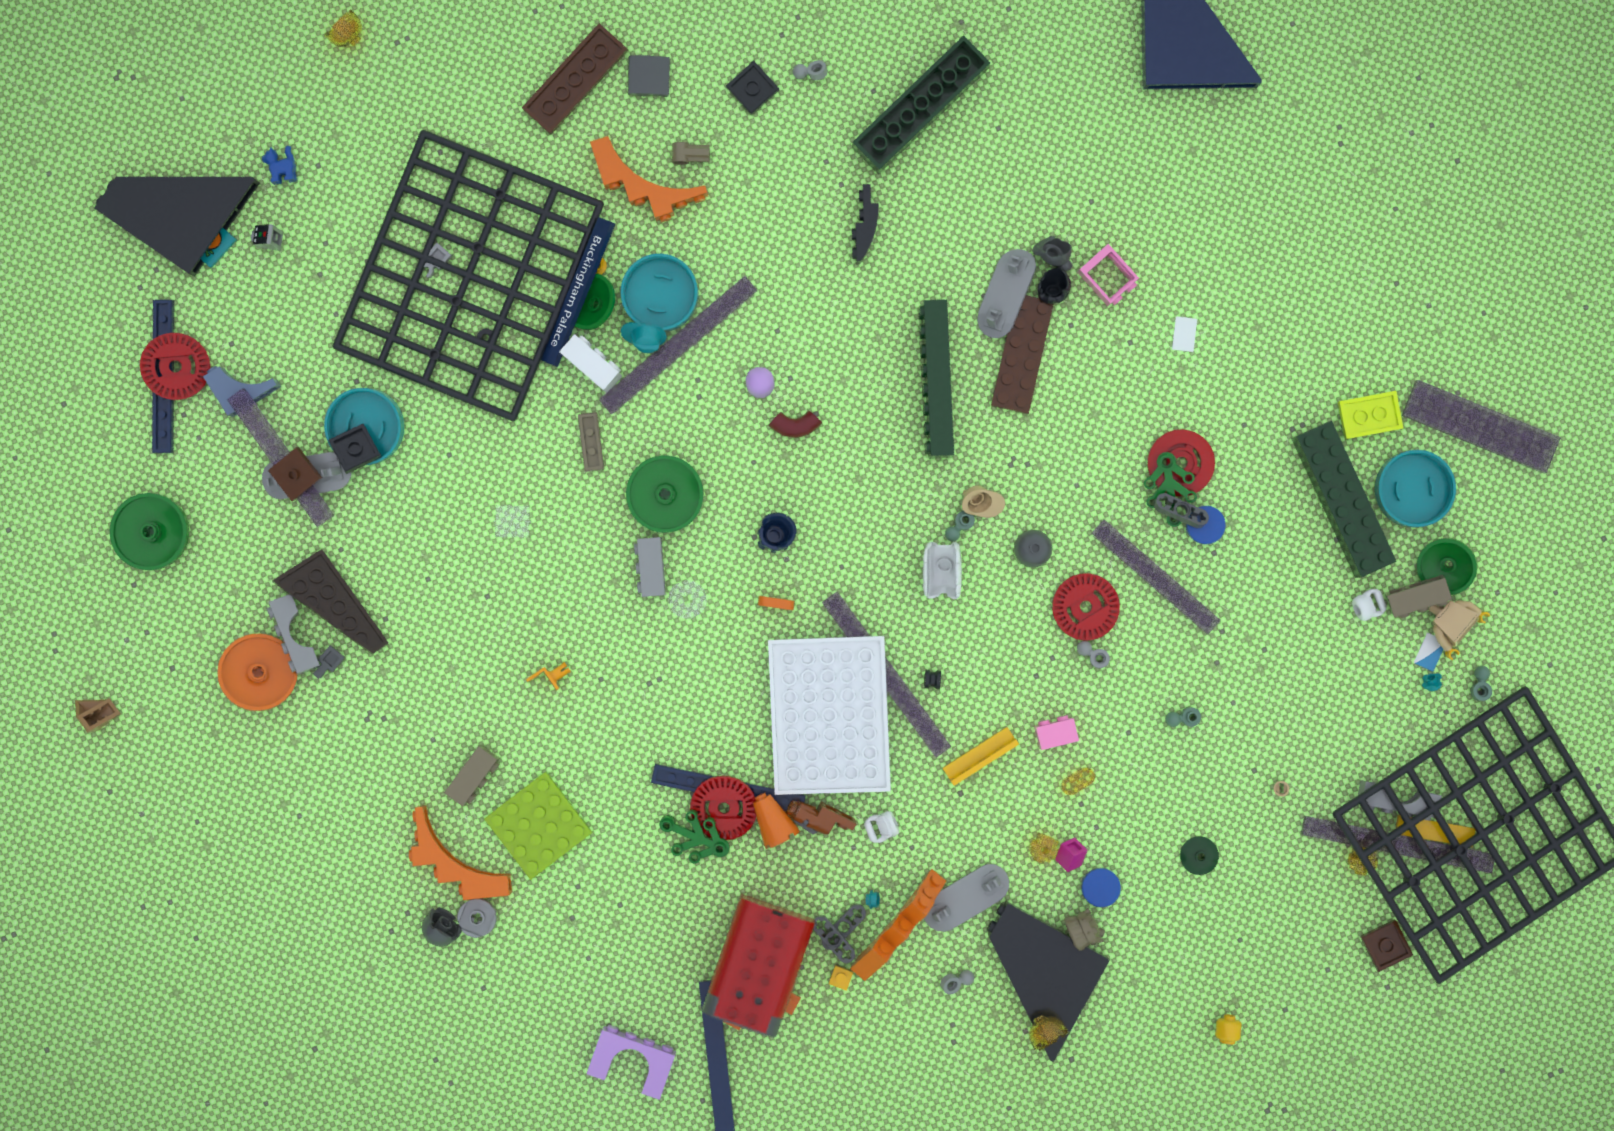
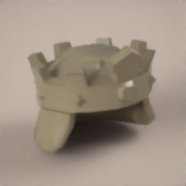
M1088 908L1078 913L1077 916H1066L1064 918L1073 944L1079 951L1084 950L1089 945L1103 942L1102 937L1105 933L1104 929L1098 927Z

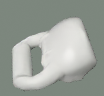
M1369 589L1352 600L1354 612L1362 621L1381 616L1387 609L1382 593L1378 589ZM1372 593L1376 599L1380 611H1376V607L1374 606L1372 598L1370 597Z
M891 811L870 816L864 822L868 837L873 843L884 842L888 838L899 834L897 821ZM871 821H876L881 837L878 839Z

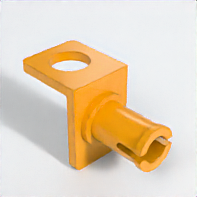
M563 662L552 671H547L543 667L527 678L526 682H530L544 672L557 691L559 690L557 681L571 671L569 668H566L561 672L562 669L567 667L566 663Z

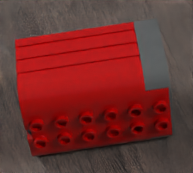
M741 893L703 1003L702 1012L756 1033L777 1037L815 925V920Z

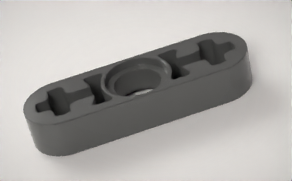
M1162 493L1154 500V508L1158 512L1194 528H1202L1209 520V515L1205 510L1169 494ZM1162 500H1165V506H1162ZM1178 506L1183 507L1186 510V514H1178L1176 508ZM1197 515L1201 516L1200 522L1197 521Z
M858 903L851 905L833 924L837 929L839 923L843 921L849 924V930L846 932H841L838 929L845 938L864 920L866 916L864 906ZM860 908L861 917L855 916L853 918L855 924H852L846 916L849 915L851 918L854 914L853 909L858 910ZM830 927V928L824 933L823 936H825L828 931L832 930V928ZM838 935L834 938L835 944L839 942ZM822 940L823 947L827 950H831Z
M816 916L813 919L815 920L813 930L841 962H852L855 958V950L826 916ZM818 920L821 922L823 920L825 921L824 926L827 930L830 927L832 928V930L828 931L825 936L822 935L825 933L823 928H817ZM831 934L839 936L837 944L829 943L828 937ZM844 942L845 944L842 947L846 951L851 950V957L845 956L843 958V951L840 948L836 951L835 948H838Z

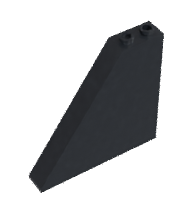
M115 177V179L108 183L106 192L97 199L94 209L195 277L204 264L201 260L202 256L221 229L228 230L260 182L253 177Z
M1005 901L1004 904L1001 903L996 912L998 916L995 921L992 920L988 925V936L1050 1061L1054 1062L1110 959L1089 946L1084 950H1077L1068 934L1014 904Z

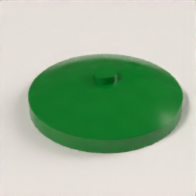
M661 455L645 460L636 467L627 483L626 500L631 514L642 526L655 532L668 533L686 527L697 517L703 504L704 491L698 473L689 463L674 456Z
M142 493L130 497L117 508L110 523V541L114 551L123 562L140 570H159L171 565L182 555L189 539V525L185 513L176 502L160 494Z

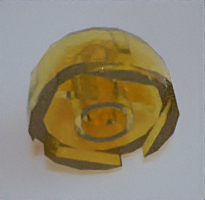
M350 9L324 36L335 46L347 47L351 44L354 47L361 40L359 37L362 32L361 21Z
M1041 1015L1033 1020L1035 1024L1030 1028L1029 1040L1035 1052L1057 1042L1059 1036L1065 1037L1069 1031L1059 1018Z

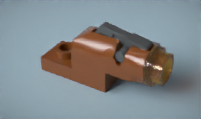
M792 800L786 811V814L790 815L789 817L812 835L817 832L829 834L836 822L839 827L845 830L847 828L853 830L856 826L854 817L822 801L816 809L815 806L805 804L799 800Z

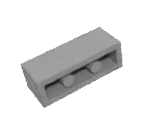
M662 538L637 539V543H634L635 555H638L639 562L636 563V574H640V582H637L638 593H641L642 597L666 595Z

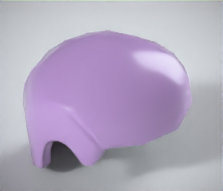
M755 367L747 373L745 379L746 387L755 398H765L772 393L775 387L772 372L765 367Z

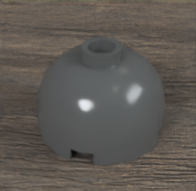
M1031 529L1017 537L1013 551L1020 564L1036 568L1044 565L1051 557L1052 543L1045 533L1040 530Z
M438 907L436 910L434 908L431 909L425 916L421 926L426 941L438 947L448 946L453 943L461 934L460 925H457L454 921L456 917L441 907Z

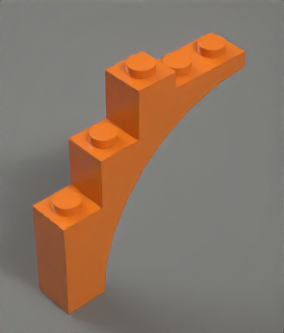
M608 136L590 141L605 189L616 190L621 187V184H624L630 204L640 206L645 204L646 200H649L656 221L665 222L670 220L671 216H674L672 209L674 207L681 209L686 207L687 203L693 201L699 203L706 200L705 197H708L705 185L694 188L675 189L646 181L622 162Z
M419 805L415 807L413 821L416 822L417 830H415L414 836L418 844L413 845L411 850H409V860L413 863V866L436 864V867H434L435 879H438V883L461 881V884H459V894L463 895V900L509 896L512 893L510 873L480 871L455 858L436 836L429 820L427 806Z
M931 869L897 915L857 957L850 969L864 981L880 969L889 960L894 950L908 938L915 925L927 916L946 880Z

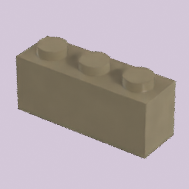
M1443 575L1385 592L1394 618H1405L1414 611L1418 613L1424 612L1434 605H1437V607L1448 604V601L1452 600Z
M479 745L444 793L461 806L467 803L470 805L477 796L474 794L478 788L482 789L487 783V775L490 772L493 774L500 765L497 763L500 758L485 746Z

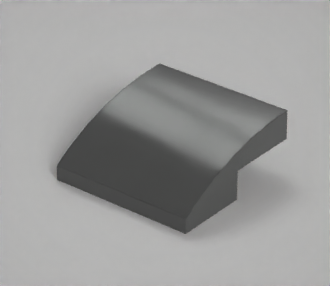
M628 56V95L644 97L648 95L669 96L670 57Z

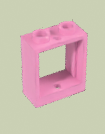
M1109 244L1077 272L1107 306L1111 303L1115 306L1123 298L1121 294L1126 290L1129 293L1137 286L1135 282L1139 279ZM1106 256L1129 280L1110 298L1088 274Z

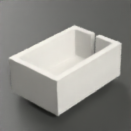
M574 334L559 352L608 394L622 378V375L619 373L621 369L611 360L606 362L605 359L607 357L597 348L592 350L590 348L592 344L582 335L577 337Z

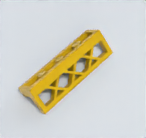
M1006 726L942 768L955 786L1018 746L1019 743Z

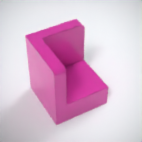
M1072 838L1061 843L1055 860L1067 872H1070L1082 866L1087 849L1076 838Z

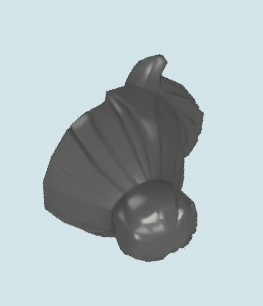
M1049 236L1032 248L1033 254L1040 256L1049 265L1061 268L1065 272L1072 268V262L1069 260L1072 246L1068 242L1056 238V236Z

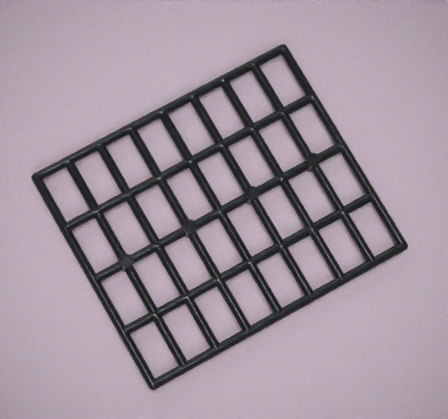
M421 130L332 345L333 349L507 420L516 421L596 221L600 217L604 202L429 131ZM426 139L463 153L455 173L418 158ZM469 157L507 171L500 188L494 189L462 176ZM415 165L451 179L444 199L407 185ZM514 174L551 189L543 208L506 193ZM459 183L496 198L488 217L451 203ZM404 192L441 206L433 226L396 211ZM558 192L595 206L587 226L550 211ZM508 202L540 215L532 235L495 220L502 203ZM448 210L485 224L478 242L474 243L440 229ZM393 218L430 233L422 252L385 238ZM547 218L584 233L577 252L539 238ZM492 227L529 242L522 261L485 247ZM437 236L474 251L466 270L429 256ZM382 245L419 259L411 279L375 265ZM536 245L573 259L566 279L529 265ZM486 255L518 268L511 288L474 274L480 256ZM425 263H430L463 277L457 294L452 296L419 283ZM371 271L408 286L401 305L363 291ZM525 272L562 286L555 306L518 291ZM470 280L507 295L500 314L463 300ZM415 289L451 303L452 306L445 323L407 309ZM360 298L397 313L389 332L353 318ZM514 298L551 313L544 333L507 318ZM463 308L496 321L489 341L452 327L458 309ZM404 316L441 330L433 349L397 336ZM349 325L386 339L378 359L342 344ZM503 325L540 339L533 359L496 345ZM448 334L486 348L478 368L442 354L441 351ZM393 343L429 356L430 359L423 377L386 362ZM492 352L530 366L522 386L485 371ZM441 361L474 375L467 395L430 380L437 362ZM482 378L519 393L511 412L474 398Z
M1526 686L1333 811V817L1437 984L1443 983L1614 868V858L1604 864L1584 832L1585 828L1600 819L1614 841V826L1530 689ZM1523 696L1545 729L1529 741L1508 709L1509 705ZM1500 711L1522 745L1506 756L1484 723ZM1476 727L1479 728L1498 759L1496 763L1482 772L1461 739L1462 736ZM1550 737L1570 769V772L1555 782L1533 749V747ZM1453 742L1475 775V777L1460 787L1456 785L1437 754ZM1524 753H1527L1545 782L1544 789L1532 797L1529 796L1510 765V762ZM1429 758L1432 759L1451 790L1449 794L1435 803L1413 769ZM1501 768L1505 770L1524 801L1508 813L1486 780V778ZM1406 773L1428 807L1413 818H1410L1390 783ZM1574 778L1595 810V813L1580 823L1560 793L1562 786ZM1479 783L1498 813L1497 820L1485 828L1482 827L1463 796L1465 792ZM1381 789H1384L1404 822L1388 834L1366 801V799ZM1551 793L1572 826L1571 829L1555 838L1535 806L1537 802ZM1454 799L1458 801L1477 832L1461 844L1439 811V809ZM1359 804L1381 838L1364 850L1342 816ZM1529 809L1549 842L1533 854L1514 825L1515 817ZM1430 815L1434 816L1451 844L1450 851L1437 860L1415 826ZM1504 824L1526 858L1511 869H1508L1488 836ZM1408 830L1430 864L1414 875L1411 874L1392 843V840ZM1576 834L1598 868L1583 879L1579 877L1560 846ZM1482 840L1502 875L1487 885L1484 884L1466 855L1468 848ZM1383 846L1387 848L1404 876L1403 882L1388 891L1368 856ZM1553 850L1574 882V885L1557 895L1537 862ZM1456 856L1460 858L1479 889L1463 901L1441 868V866ZM1531 866L1551 898L1549 902L1535 911L1514 879L1515 875ZM1432 872L1436 873L1455 904L1453 908L1439 917L1419 887L1420 880ZM1506 881L1528 915L1513 926H1510L1490 894L1491 891ZM1410 887L1432 921L1415 933L1393 899ZM1482 897H1484L1504 932L1488 943L1466 909ZM1458 913L1461 914L1481 946L1465 958H1463L1443 923ZM1434 929H1437L1457 962L1441 974L1419 941V939Z

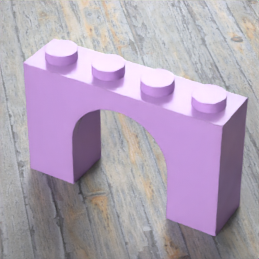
M612 1025L604 1026L587 1074L605 1081L612 1059L617 1053L626 1049L637 1050L645 1056L649 1065L648 1076L641 1094L660 1100L676 1055L673 1047L665 1044L662 1046L657 1045L654 1040L644 1038V1040L637 1038V1035L632 1032H620L617 1027Z

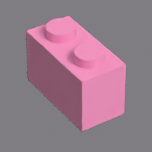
M1068 715L1059 716L1057 721L1050 722L1049 719L1039 721L1038 725L1034 726L1039 749L1041 750L1079 741L1074 718H1068Z

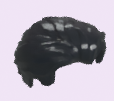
M1061 268L1048 270L1044 273L1038 284L1037 293L1039 299L1045 304L1064 301L1069 295L1071 280Z

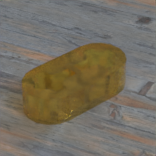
M1088 767L1080 768L1062 780L1061 790L1067 795L1078 793L1094 782V771ZM1084 771L1086 773H1091V775H1089L1090 780H1078L1081 777H1083L1082 773ZM1068 781L1070 783H1074L1075 781H1077V783L1072 786V791H1070L1069 789L1065 790V788L1067 787L1066 783Z

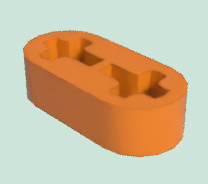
M759 596L757 605L794 610L795 601Z

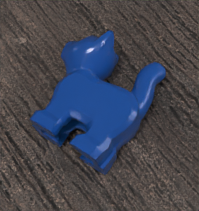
M291 146L285 147V154L287 156L285 159L278 161V154L272 147L262 156V161L269 166L272 176L270 180L274 185L282 184L281 176L286 175L284 180H288V182L298 181Z

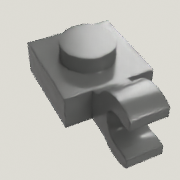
M330 645L318 658L321 665L313 675L321 679L328 669L334 672L346 657Z

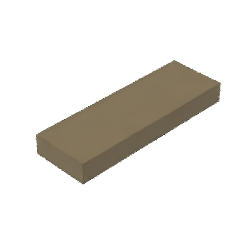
M598 413L578 414L585 472L605 470Z

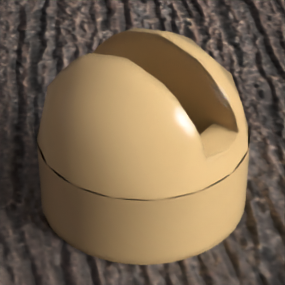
M1285 781L1276 782L1274 785L1275 794L1281 797L1286 796L1289 793L1288 783ZM1279 783H1283L1284 793H1280Z

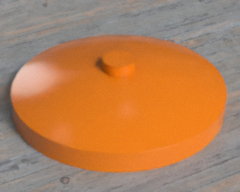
M249 634L235 640L225 649L218 664V682L222 692L229 701L245 710L265 711L280 705L290 696L296 685L297 674L296 672H291L288 661H291L289 654H284L281 643L284 642L267 634Z

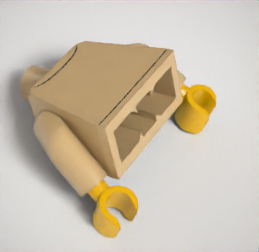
M1450 600L1445 607L1434 605L1429 608V611L1436 615V618L1433 620V632L1437 642L1445 651V656L1453 660L1451 657L1453 651L1457 655L1460 654L1457 649L1452 647H1456L1476 622L1486 623L1482 619L1483 615L1490 617L1488 612H1482L1479 607L1470 601L1457 600L1454 602Z

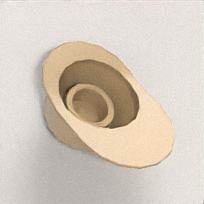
M979 485L963 490L962 509L967 514L991 518L1000 514L1005 507L1004 497L997 492L987 490Z

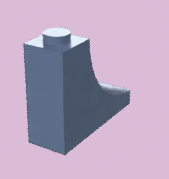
M220 366L210 368L207 371L208 374L203 376L227 416L230 417L238 415L282 387L278 380L273 378L258 384L241 383L234 379L225 368Z

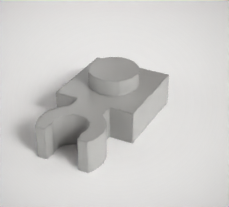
M438 243L432 247L429 256L444 262H448L452 258V255ZM425 263L424 269L429 268V273L426 277L431 278L437 266Z

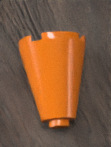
M762 793L755 797L756 801L753 805L766 849L769 846L773 848L789 840L790 834L793 833L795 836L800 832L797 825L771 794L766 795V793Z

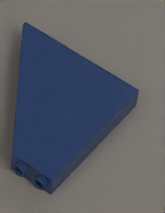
M1141 0L1143 90L1258 88L1262 83L1260 76L1205 0Z

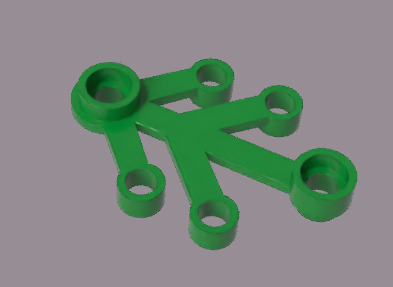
M1161 453L1157 458L1158 467L1150 477L1144 480V486L1147 489H1153L1156 485L1155 481L1163 472L1165 480L1156 492L1147 498V506L1154 508V505L1149 504V500L1156 499L1158 495L1165 493L1166 490L1167 494L1175 497L1174 490H1176L1185 497L1187 502H1195L1197 499L1196 492L1188 490L1174 480L1172 471L1181 476L1187 484H1191L1194 481V474L1176 464V457L1172 453ZM1165 458L1170 459V463L1168 465H1165L1163 463V460ZM1187 474L1192 476L1190 481L1185 480ZM1147 480H1152L1154 482L1153 485L1147 486ZM1190 493L1195 495V498L1192 500L1187 498ZM1166 517L1167 523L1172 527H1177L1181 524V521H1172L1171 517Z
M693 809L687 812L685 818L691 823L694 831L676 824L674 817L671 815H665L660 820L659 826L662 831H673L691 839L683 843L673 844L671 848L673 855L679 856L683 851L702 844L708 847L699 852L694 850L690 853L689 861L693 864L713 854L717 857H724L730 850L728 841L720 838L715 826L716 822L712 817L706 818L703 823V827L709 830L712 839L705 837L697 818L698 813ZM688 814H694L695 818L691 819ZM706 822H712L713 826H708ZM664 823H669L670 827H665ZM717 846H722L723 850L719 851ZM674 847H679L681 851H675ZM692 855H697L698 859H693Z

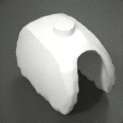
M930 541L926 544L923 556L924 595L931 599L946 593L952 599L959 598L962 584V560L959 544L953 542L952 545H938Z

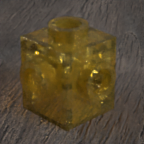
M1038 832L1036 839H1032L1029 845L1030 854L1034 856L1033 860L1042 864L1045 861L1050 863L1051 859L1054 860L1057 856L1058 849L1056 847L1059 841Z
M1352 847V853L1348 856L1349 868L1355 870V874L1367 876L1366 868ZM1377 851L1368 856L1375 869L1378 866Z

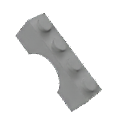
M288 594L269 601V607L266 609L270 619H275L277 625L274 626L277 636H281L284 643H281L284 654H289L291 661H288L291 672H296L298 676L318 668L320 664L313 647L299 645L290 635V623L298 615V609L293 597Z
M1360 780L1358 795L1376 783ZM1384 789L1366 799L1372 810H1374V807L1381 808V812L1393 814V810L1397 811ZM1418 790L1411 799L1401 802L1410 817H1412V814L1417 815L1428 808ZM1429 793L1434 803L1442 798V795ZM1430 815L1424 820L1431 821V817L1434 818V816Z

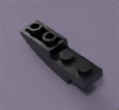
M863 184L862 190H859V202H863V209H859V221H863V223H856L855 228L852 229V240H856V248H852V259H856V265H860L867 255L877 226L879 203H871V184Z

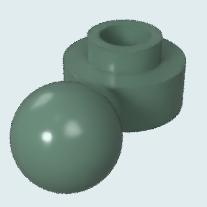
M964 511L959 512L954 519L955 526L948 527L945 531L946 539L951 542L957 541L961 530H968L974 525V516ZM967 517L968 523H964L962 518Z
M1478 666L1474 671L1478 682L1472 685L1470 693L1473 699L1486 701L1492 696V688L1486 683V680L1490 677V670L1486 666ZM1479 688L1482 690L1481 695L1478 694Z
M1193 707L1184 708L1180 715L1177 712H1169L1165 717V721L1170 727H1176L1180 722L1186 726L1194 727L1201 720L1199 710ZM1191 714L1194 715V719L1192 721L1189 718Z

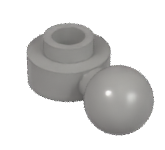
M821 60L813 61L808 67L804 64H797L793 68V75L797 79H804L809 75L812 80H821L828 73L826 64Z
M1088 641L1078 643L1077 652L1082 656H1090V663L1093 667L1100 669L1108 665L1110 657L1107 651L1103 649L1094 651ZM1098 655L1103 658V661L1100 663L1096 661V656Z
M970 970L962 971L959 977L955 974H947L942 978L940 987L946 994L951 995L960 989L961 984L971 985L975 977Z

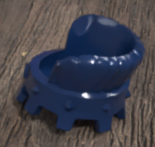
M780 512L766 515L762 520V526L757 532L760 539L758 547L763 550L767 548L771 550V553L787 550L797 534V528L792 518Z

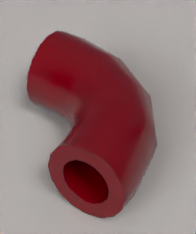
M809 410L797 419L789 418L780 412L768 426L782 436L798 438L809 435L822 422Z

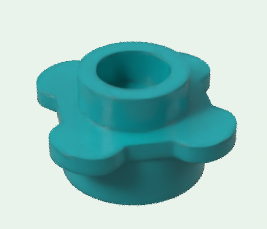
M1439 673L1424 675L1422 677L1424 681L1422 687L1428 691L1440 689L1442 675Z

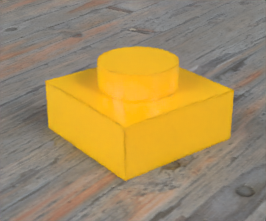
M835 965L828 983L847 991L853 971Z

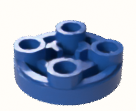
M1201 506L1199 508L1205 510L1209 515L1208 522L1202 528H1194L1186 524V533L1199 544H1211L1218 541L1224 534L1226 527L1225 519L1218 509L1212 506ZM1197 515V521H1198V522L1201 521V519H1200L1201 516H1200V515Z
M1095 868L1082 878L1081 890L1084 898L1091 905L1107 907L1118 899L1121 885L1118 877L1109 869Z

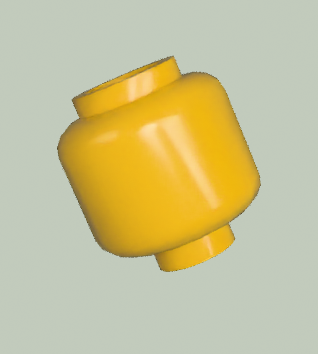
M1224 1014V1018L1217 1019L1215 1036L1220 1039L1221 1043L1235 1044L1236 1041L1240 1040L1242 1023L1235 1019L1236 1016Z

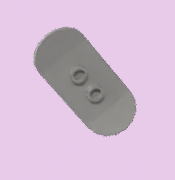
M1015 249L1008 251L1000 258L980 306L977 319L980 330L990 338H1000L1007 335L1015 324L1036 270L1035 258L1026 250Z
M334 452L306 456L322 479L301 496L335 491L343 488L349 482L351 472L345 473ZM280 460L273 461L267 464L263 470L262 483L264 489L275 499L289 498L268 471Z
M986 864L977 868L939 892L934 900V905L924 918L925 922L936 931L945 932L954 929L1003 899L1009 889L1007 873L995 864Z

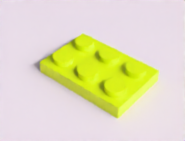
M1396 391L1338 402L1345 440L1403 429Z

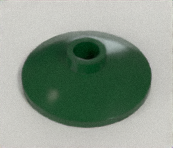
M1192 837L1181 848V863L1192 874H1207L1218 863V849L1206 837ZM1200 853L1204 854V858L1202 860H1198V855Z

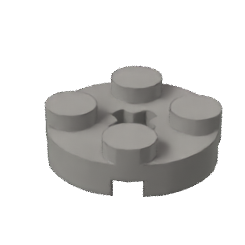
M470 899L459 909L457 920L464 934L478 938L485 936L493 930L497 922V911L486 899ZM480 913L482 921L479 920L477 923L474 922L475 918L472 917V915Z

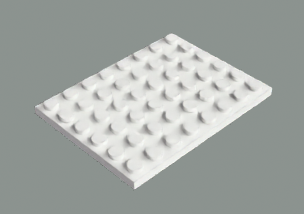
M885 636L768 640L775 795L891 791Z

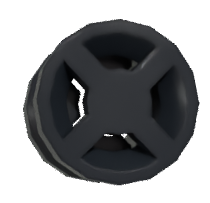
M925 669L924 688L934 687L940 690L941 671L931 672Z

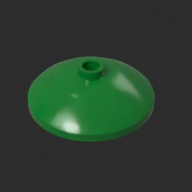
M595 274L575 327L582 330H593L601 326L611 315L615 304V290L610 280L605 276Z
M1441 538L1430 542L1423 548L1417 560V573L1420 580L1423 581L1443 575L1451 595L1466 590L1473 583L1478 569L1473 551L1463 542L1451 538ZM1451 561L1452 566H1447L1445 562Z

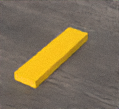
M1400 815L1397 816L1396 828L1404 823ZM1423 820L1415 825L1423 839L1450 843L1437 821ZM1447 823L1460 844L1475 835L1473 827ZM1409 830L1401 834L1404 836L1413 837Z

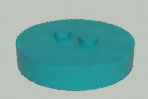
M668 254L644 256L634 262L623 277L621 300L626 313L633 322L658 326L665 332H669L684 325L691 318L697 307L699 292L694 274L683 261Z
M355 388L339 395L329 406L324 421L327 442L333 437L364 424L381 454V458L367 465L380 463L388 459L399 448L404 436V418L397 403L386 393L373 388Z
M1424 450L1402 452L1388 459L1380 468L1375 480V498L1382 513L1392 522L1411 528L1428 526L1441 520L1451 509L1456 495L1455 477L1448 464L1432 452Z

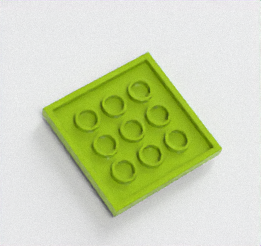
M544 772L484 818L530 880L593 833L547 772Z

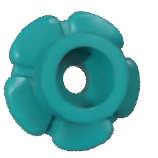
M871 890L870 894H866V905H869L870 909L878 908L880 904L879 892Z

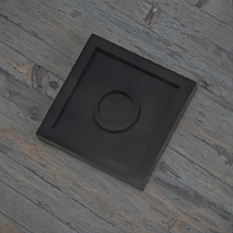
M755 61L751 62L726 85L727 90L751 116L780 90Z
M364 424L328 440L346 474L381 458V454Z

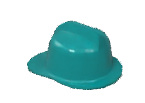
M629 322L625 323L621 328L622 337L629 343H632L642 353L657 351L667 338L666 332L654 325Z

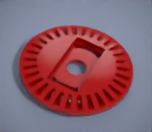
M182 333L160 335L150 341L142 352L140 372L143 381L152 392L162 398L170 400L187 399L201 391L207 383L203 376L208 374L207 371L210 369L209 356L204 347L196 339ZM190 355L192 356L195 362L194 374L190 373L191 362L188 358ZM156 359L160 360L159 370L162 375L161 377H158L155 370ZM172 361L180 362L182 367L179 372H172L169 369V364Z
M1184 429L1173 430L1160 436L1152 445L1147 460L1150 476L1158 467V456L1163 452H1170L1176 457V460L1179 457L1185 458L1187 466L1183 469L1194 474V481L1191 484H1187L1181 476L1172 471L1173 479L1185 488L1197 493L1211 480L1215 469L1214 453L1209 443L1198 433ZM1193 449H1195L1200 460V467L1197 466V457L1194 454ZM1165 458L1166 465H1168L1170 463V459ZM1164 472L1155 481L1158 488L1165 480ZM1187 474L1185 476V480L1190 481L1192 479V476L1190 474ZM1174 490V491H1175V496H1179V497L1183 496V495H1181L1179 492H1177L1176 490Z
M1083 573L1071 576L1058 587L1053 597L1052 611L1057 625L1065 634L1074 639L1088 641L1104 636L1114 627L1119 616L1120 603L1114 587L1106 579L1095 574ZM1094 591H1097L1101 595L1104 601V607L1101 606L1099 598L1095 594H1093ZM1083 601L1091 603L1092 608L1088 613H1084L1080 609ZM1067 607H1070L1071 614L1078 620L1077 624L1070 618Z
M723 775L711 777L702 782L693 793L690 810L697 811V818L702 830L709 837H711L709 830L703 827V823L708 817H712L715 820L719 836L725 840L736 839L744 835L751 829L756 820L753 805L756 801L755 795L750 787L740 779ZM738 800H741L743 804V813L741 816L738 814L740 809V804ZM706 801H710L708 807L710 816H708L705 809ZM720 803H727L730 810L722 813L719 811L718 805ZM706 822L708 826H713L712 822Z

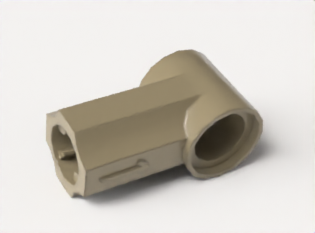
M687 142L672 143V163L677 165H686L689 162L710 163V145H689Z

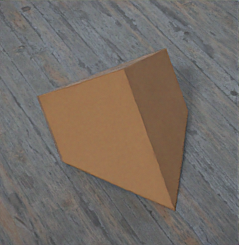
M110 698L107 700H75L76 718L87 733L100 730L121 714Z

